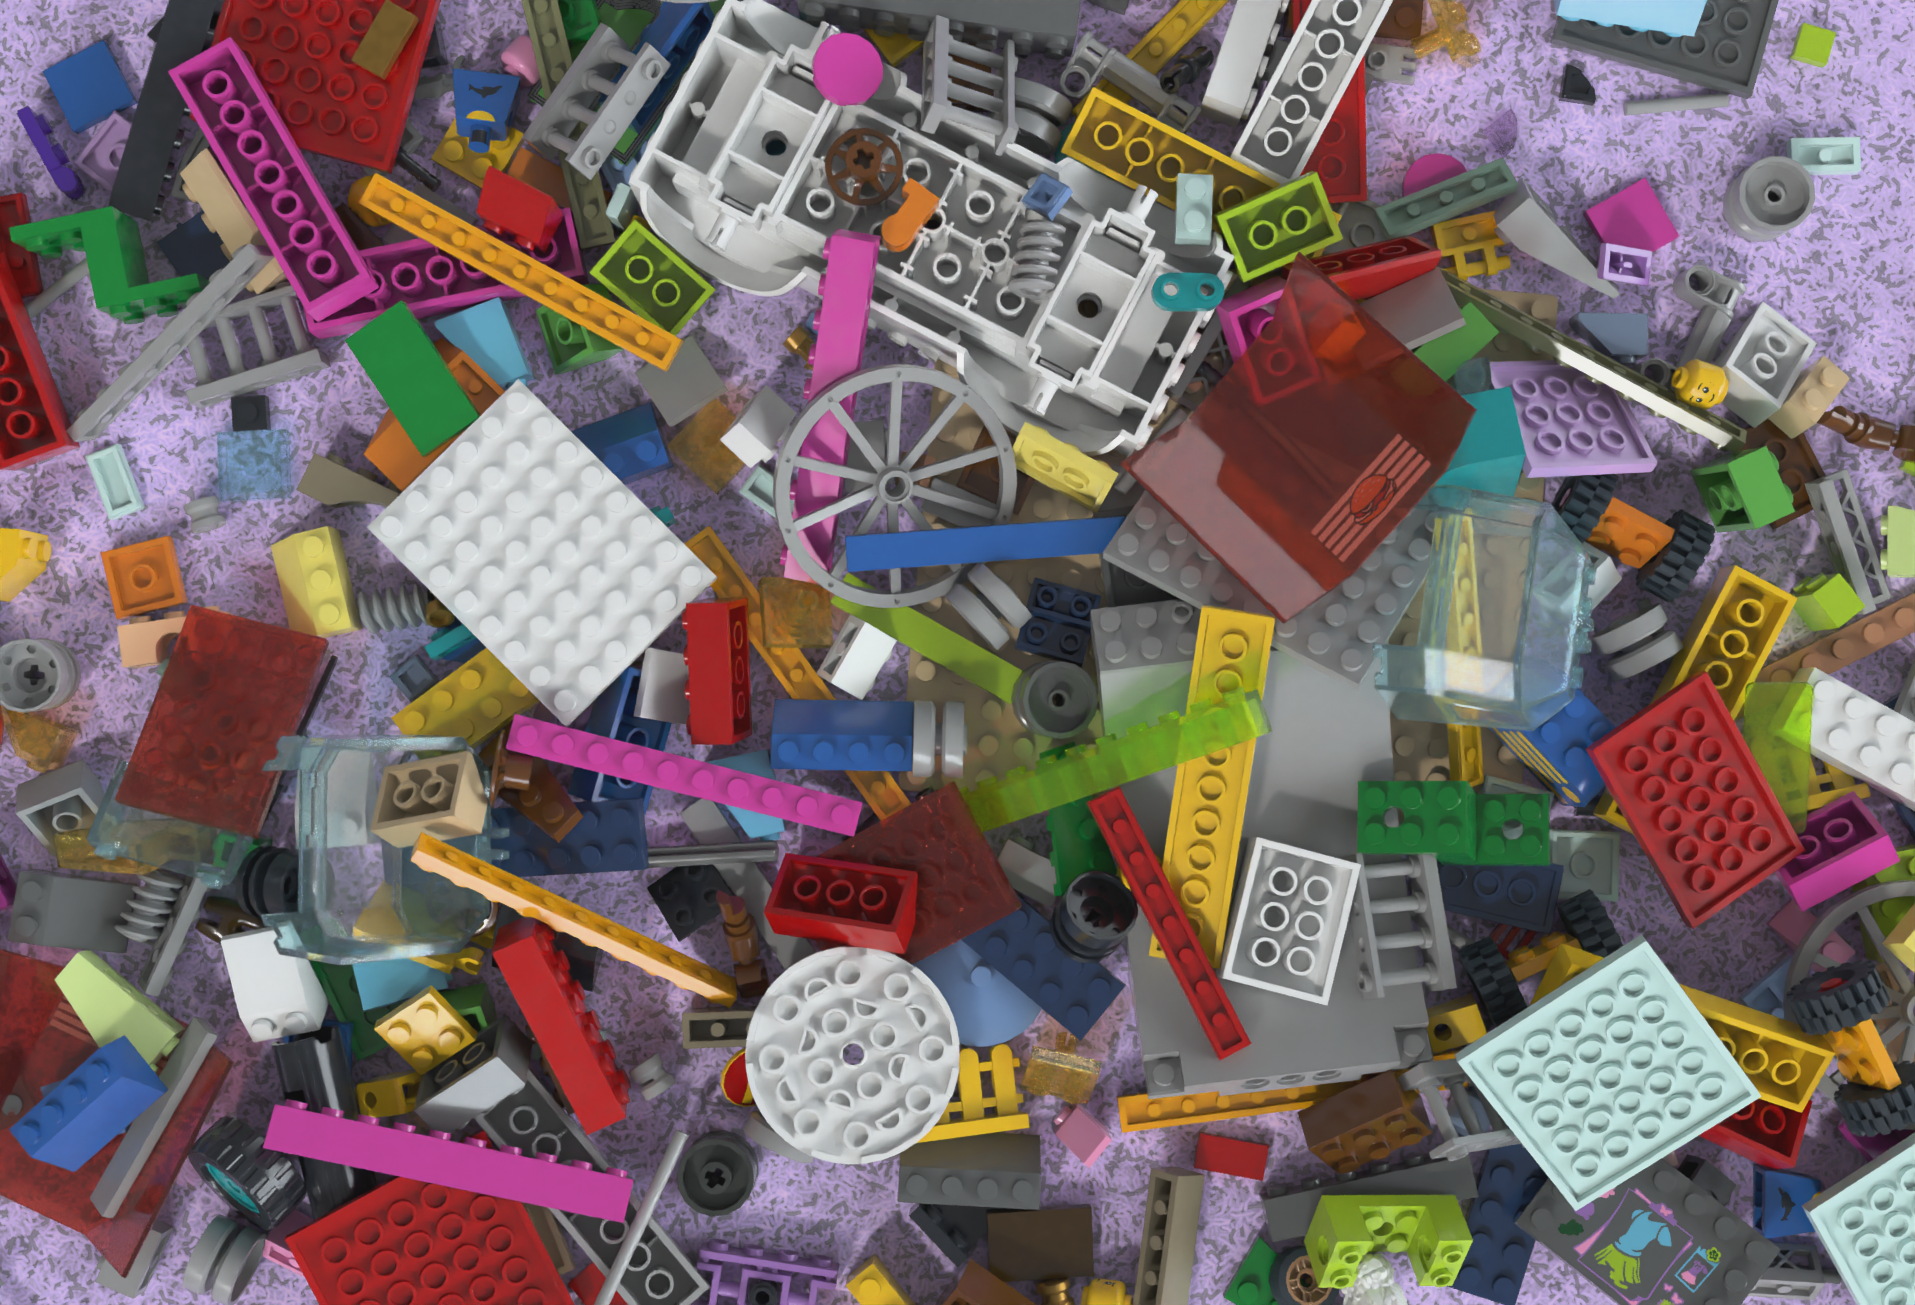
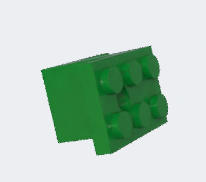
M113 206L9 227L12 242L44 259L61 257L63 255L62 251L71 249L85 252L96 309L109 314L112 318L124 321V324L142 323L145 321V316L155 314L158 317L178 315L179 309L187 307V300L194 294L202 292L210 283L209 280L197 273L150 283L138 222Z
M1358 781L1357 853L1433 855L1442 865L1550 866V795L1476 794L1468 781ZM1392 808H1399L1404 812V821L1398 827H1389L1385 822V815ZM1511 820L1519 821L1523 825V833L1517 839H1508L1503 834L1504 825Z

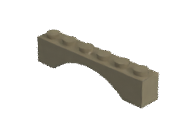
M330 452L327 453L326 457L314 453L296 489L336 509L359 504L389 506L402 493L392 482H389L387 487L375 482L378 475L359 467L357 472L346 468L347 460Z

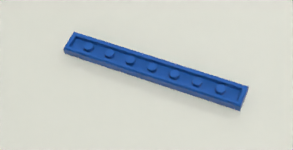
M1126 516L845 535L847 571L1103 553L1125 521Z

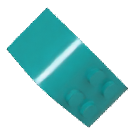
M1511 387L1456 396L1426 408L1421 414L1419 429L1414 430L1415 442H1412V448L1414 447L1417 450L1414 460L1420 454L1425 457L1421 462V467L1427 460L1432 464L1419 479L1422 495H1428L1430 505L1446 513L1512 503L1526 451Z

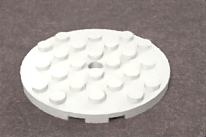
M862 947L827 949L812 954L788 968L773 982L760 1000L753 1014L746 1039L745 1060L748 1083L756 1105L767 1123L780 1137L799 1151L817 1159L838 1164H866L881 1161L895 1156L917 1143L940 1119L953 1095L957 1083L960 1056L959 1036L947 1001L930 978L917 967L886 951ZM856 1044L862 1049L863 1058L859 1064L850 1065L844 1061L842 1054L847 1045Z

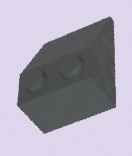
M40 869L19 871L8 941L47 947L127 953L129 938L118 932L114 927L115 925H127L128 921L121 917L120 914L121 912H133L134 909L126 903V900L136 899V893L132 890V887L138 885Z

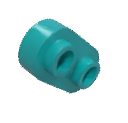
M1164 273L1155 280L1151 290L1154 304L1164 311H1211L1220 304L1224 296L1222 281L1211 273ZM1173 285L1177 289V294L1173 296L1167 295L1164 287ZM1203 285L1210 286L1213 294L1210 296L1203 295L1200 287Z

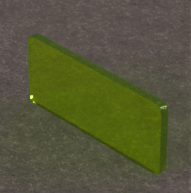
M1750 682L1745 687L1743 739L1795 833H1802L1806 829L1813 687L1808 682Z

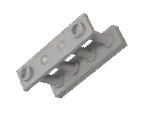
M936 15L924 40L920 130L935 134L940 121L946 122V120H951L994 134L995 154L1002 156L1007 144L1014 143L1019 129V124L1015 122V71L1018 65V57H1015L1014 41L1008 39L1001 54L998 55L954 40L953 35L949 34V19ZM948 53L995 68V75L952 61L953 58L948 56ZM948 75L995 90V97L954 84L952 79L948 78ZM947 97L995 112V119L953 106L951 101L947 100Z
M600 23L521 138L542 156L551 161L559 149L568 153L565 160L584 177L592 180L671 64L647 42H645L637 55L629 52L630 46L609 26ZM621 63L628 67L617 84L609 81L608 78L617 65ZM599 92L608 95L597 113L588 109ZM580 120L588 124V126L576 142L568 138V136Z
M290 282L275 285L273 287L274 291L227 305L203 329L217 326L231 369L228 373L229 377L220 380L212 378L199 334L187 345L198 382L195 383V388L186 390L189 404L202 409L230 400L231 397H239L331 367L327 354L309 344L296 300L299 298ZM283 305L296 347V351H294L295 356L283 360L281 357H277L263 312ZM249 315L264 360L261 362V367L251 370L244 367L230 322Z
M1362 853L1341 858L1342 860L1361 864L1350 909V918L1359 969L1356 979L1358 988L1362 992L1363 1000L1385 997L1383 986L1425 981L1428 986V992L1457 988L1437 861L1433 855L1406 854L1407 858L1405 861L1364 865ZM1408 875L1410 877L1413 892L1411 896L1369 900L1366 879ZM1413 910L1416 913L1417 931L1375 936L1373 914ZM1419 946L1422 949L1424 961L1422 967L1381 972L1377 950Z
M1456 1058L1420 1063L1398 1077L1403 1091L1419 1089L1420 1093L1425 1094L1445 1143L1429 1152L1431 1159L1447 1157L1448 1161H1454L1467 1156L1469 1152L1522 1144L1513 1131L1508 1129L1505 1121L1459 1065ZM1468 1081L1470 1086L1474 1085L1493 1132L1483 1133L1463 1083ZM1444 1085L1445 1089L1450 1090L1469 1136L1458 1137L1438 1090L1439 1086Z

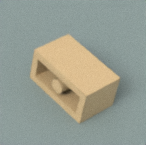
M1825 355L1800 372L1781 408L1768 417V419L1791 439L1795 438L1817 423L1849 381L1850 377Z

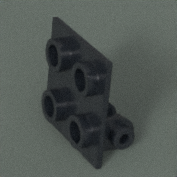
M714 864L677 866L647 887L679 942L691 936L693 932L706 925L711 919H715L721 913L716 899L718 890L728 894L729 897L735 896L730 887H727Z

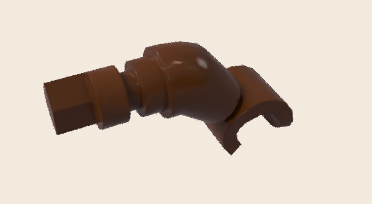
M1836 406L1831 411H1825L1817 421L1818 424L1842 434L1850 444L1865 449L1889 451L1891 446L1894 447L1893 456L1903 461L1915 463L1914 425H1900L1899 430H1895L1896 424L1866 413H1854L1843 406Z
M718 890L716 899L724 919L722 928L732 960L739 962L733 965L739 994L742 998L746 999L764 995L770 987L764 959L756 960L755 958L760 956L758 929L754 917L747 912L745 902L741 897H729L728 894Z

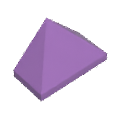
M1601 243L1597 247L1598 279L1649 286L1652 251L1609 243Z

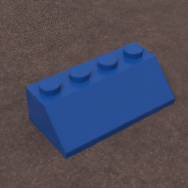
M663 1L659 16L653 24H648L642 31L640 42L631 53L637 55L645 42H647L671 66L628 126L637 134L644 128L695 56L701 42L707 37L715 18L708 2L672 3ZM620 64V71L613 80L609 81L617 84L628 67ZM600 92L598 102L602 106L608 95Z
M651 402L571 431L624 485L674 467Z
M628 666L594 700L585 732L664 752L672 723L634 716L642 670ZM575 767L568 794L586 801L643 798L644 814H646L654 786Z
M775 699L771 731L770 769L913 771L914 702Z
M124 1035L99 1048L13 1125L9 1131L30 1157L75 1172L168 1091V1088Z

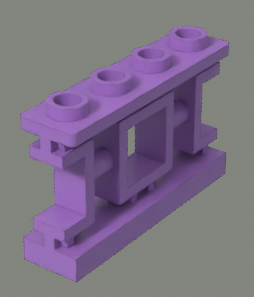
M709 1239L708 1243L703 1242L699 1248V1259L696 1269L714 1272L709 1301L696 1299L691 1305H717L719 1295L738 1298L737 1305H745L749 1278L783 1282L780 1305H816L818 1288L835 1291L840 1264L834 1263L833 1258L826 1255H813L812 1259L798 1257V1252L793 1250L780 1249L776 1254L763 1252L764 1247L760 1245L744 1244L743 1248L729 1246V1242L726 1240ZM724 1261L744 1264L740 1284L721 1281ZM792 1271L813 1275L810 1294L790 1292Z

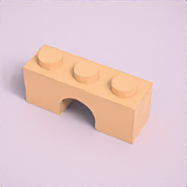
M219 606L198 608V614L185 616V611L164 613V619L151 621V616L129 618L128 625L117 626L122 667L141 668L161 665L168 657L167 649L170 641L180 634L189 642L191 657L210 658L237 654L232 615L229 612L219 611Z

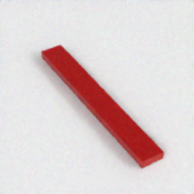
M1116 786L1087 801L1086 803L1217 1059L1222 1060L1252 1044L1120 786Z

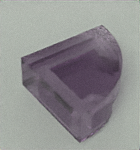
M1513 110L1507 111L1482 132L1503 158L1514 148L1517 139L1518 122Z

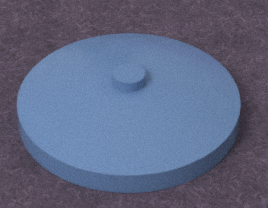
M936 921L918 943L911 965L920 969L930 978L947 1001L957 1026L960 1044L980 1047L1004 1043L1021 1034L1039 1015L1042 1009L1039 1005L940 921Z

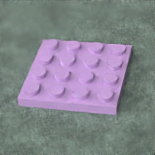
M1555 360L1482 362L1477 371L1486 391L1511 387L1526 451L1522 466L1526 478L1652 472L1658 464L1627 401L1615 392L1616 389L1605 383L1599 385L1591 382L1585 377L1584 372L1575 367H1563Z

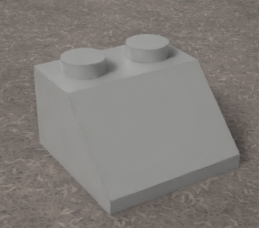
M83 759L17 786L15 813L53 857L118 832V827L100 780Z

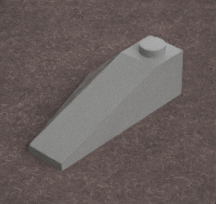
M1523 178L1517 181V192L1507 195L1493 215L1497 225L1494 231L1506 245L1513 242L1519 250L1615 299L1620 294L1615 283L1609 280L1598 279L1597 262L1585 249L1581 251L1578 248L1580 246L1566 226L1561 225L1558 227L1556 224L1557 220L1550 212L1549 206Z

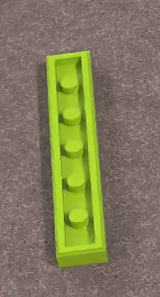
M848 572L843 581L855 586L878 590ZM834 594L830 601L832 605L867 622L901 644L1006 703L1012 704L1013 686L1023 670L908 606L898 608L865 606Z

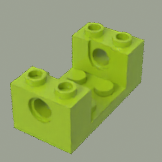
M1322 1195L1304 1239L1318 1287H1334L1336 1289L1353 1287L1358 1275V1264L1362 1260V1255H1366L1367 1252H1407L1419 1286H1435L1439 1288L1453 1286L1473 1242L1456 1195Z

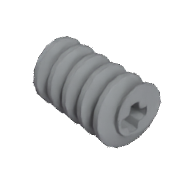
M1040 219L1028 220L1027 223L1020 226L1019 233L1023 237L1017 241V248L1020 251L1015 253L1014 261L1018 265L1012 267L1011 275L1015 279L1011 280L1008 286L1012 293L1035 300L1049 299L1047 295L1043 294V290L1054 289L1055 284L1046 280V276L1057 275L1058 271L1050 267L1049 262L1060 261V256L1051 252L1052 248H1061L1063 246V242L1054 238V235L1065 234V227Z
M418 583L414 584L413 594L408 593L405 585L400 586L399 596H395L391 587L386 589L385 598L381 597L377 589L372 592V600L367 599L364 591L359 592L358 606L360 618L365 628L372 634L378 633L381 628L386 632H390L394 629V626L399 630L407 628L408 623L413 628H417L421 625L422 621L425 625L430 626L426 622L425 607L429 602L433 601L432 592L428 588L426 592H423Z
M148 867L151 870L150 874L139 873L137 876L145 882V885L132 887V890L140 896L139 899L126 900V903L134 909L133 912H121L120 914L121 917L128 921L127 925H115L114 928L129 939L154 945V942L150 939H159L162 934L156 926H165L167 923L166 917L162 914L170 913L173 909L168 901L176 900L179 896L178 892L173 888H180L185 882L182 878L165 870Z

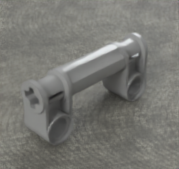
M1091 31L1084 35L1060 76L1062 93L1071 100L1084 98L1098 77L1101 76L1158 115L1156 120L1183 134L1188 132L1203 109L1200 105L1195 107L1178 95L1179 91L1172 94L1167 93V89L1171 86L1168 85L1165 89H1162L1158 77L1129 59L1116 48L1112 47L1109 49L1093 38ZM1088 49L1092 50L1094 53H1096L1097 55H1099L1101 58H1099L1098 56H1096L1095 54H1093L1092 52H1090ZM1079 74L1084 78L1085 85L1081 91L1072 92L1066 88L1065 82L1070 75ZM1173 107H1176L1177 109H1179L1180 111H1182L1183 113H1185L1187 116L1183 115L1182 113H1180L1178 110H1176V109L1173 108Z
M1696 265L1678 274L1673 281V292L1676 297L1702 310L1676 365L1673 366L1659 358H1652L1632 368V370L1643 376L1645 369L1649 368L1654 373V382L1673 392L1675 387L1672 386L1671 381L1678 367H1683L1692 359L1711 363L1734 316L1732 310L1739 296L1744 295L1747 289L1738 280L1726 277L1703 265ZM1690 276L1697 279L1699 284L1698 291L1693 290L1689 285Z

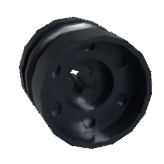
M259 846L249 852L240 864L236 876L235 893L241 909L245 914L253 918L271 921L279 920L299 925L308 924L319 918L328 906L332 894L333 876L330 864L325 857L315 851L276 846Z
M1090 871L1081 874L1069 885L1063 897L1053 909L1049 921L1051 936L1059 950L1068 958L1080 963H1097L1108 959L1134 927L1138 916L1137 901L1132 891L1116 875L1106 871Z

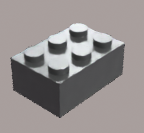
M506 1014L477 1032L474 1042L422 1075L413 1111L433 1130L451 1133L454 1130L459 1131L463 1129L472 1118L480 1113L489 1112L496 1106L497 1102L508 1095H515L523 1089L526 1084L532 1043Z

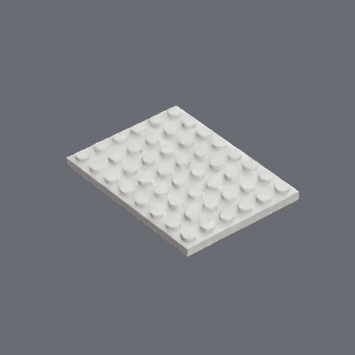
M519 379L367 526L566 727L683 613L684 609H686V603L695 601L718 578Z

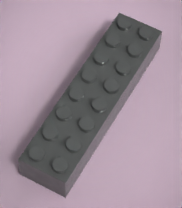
M797 0L800 20L814 27H820L821 21L832 25H840V29L849 32H858L860 28L872 29L875 34L890 37L894 36V33L906 34L908 38L915 41H924L935 16L939 15L949 19V34L953 35V39L956 41L976 44L977 48L991 51L996 50L997 47L1004 48L1007 40L1010 39L1014 41L1015 54L1029 55L1031 52L1044 53L1046 58L1061 60L1065 56L1071 57L1077 35L1081 0Z

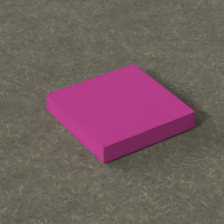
M1646 178L1641 179L1583 213L1600 244L1609 243L1654 252L1680 237Z

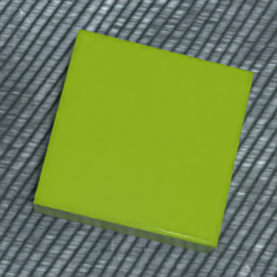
M1802 23L1798 28L1790 59L1820 68L1825 67L1829 60L1836 32Z

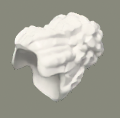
M1367 1252L1366 1255H1362V1260L1357 1267L1358 1275L1353 1287L1341 1289L1342 1293L1345 1294L1343 1305H1408L1400 1284L1394 1282L1395 1270L1392 1268L1391 1263L1384 1258L1383 1253Z

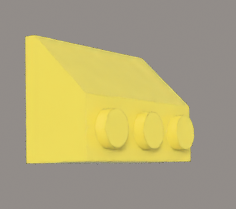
M325 526L293 534L271 545L295 646L362 629L338 529Z

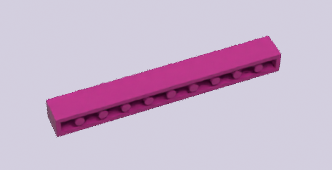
M837 229L831 238H826L823 259L828 260L826 274H821L818 286V295H823L822 308L816 309L813 321V330H818L817 343L811 344L808 364L813 365L812 378L806 379L803 398L808 399V404L833 383L861 371L881 236ZM858 391L839 401L852 421L854 420ZM829 409L811 428L797 455L847 466L851 437ZM799 468L798 479H793L790 487V500H794L793 512H791L793 520L841 499L845 478ZM840 513L797 532L809 555L828 572L832 568ZM784 544L780 558V565H785L784 577L818 584L800 567L787 545Z
M518 714L514 715L506 745L508 750L854 837L863 803Z
M286 1099L284 1106L275 1104L263 1145L265 1149L624 1223L634 1181L633 1179L626 1178L628 1171L607 1167L605 1173L591 1171L592 1163L572 1159L570 1166L557 1164L558 1156L536 1152L535 1159L521 1156V1148L502 1144L500 1151L486 1149L487 1141L466 1137L464 1144L450 1141V1133L431 1129L429 1136L414 1133L416 1126L394 1122L393 1129L378 1126L379 1118L358 1114L357 1121L342 1118L344 1111L322 1107L321 1114L306 1111L307 1103Z

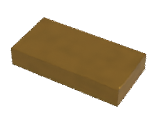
M385 0L351 60L385 80L419 19L394 3Z

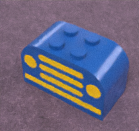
M1537 657L1515 658L1479 695L1480 720L1549 792L1554 793L1553 797L1561 805L1585 807L1606 785L1586 748L1616 727L1558 668Z

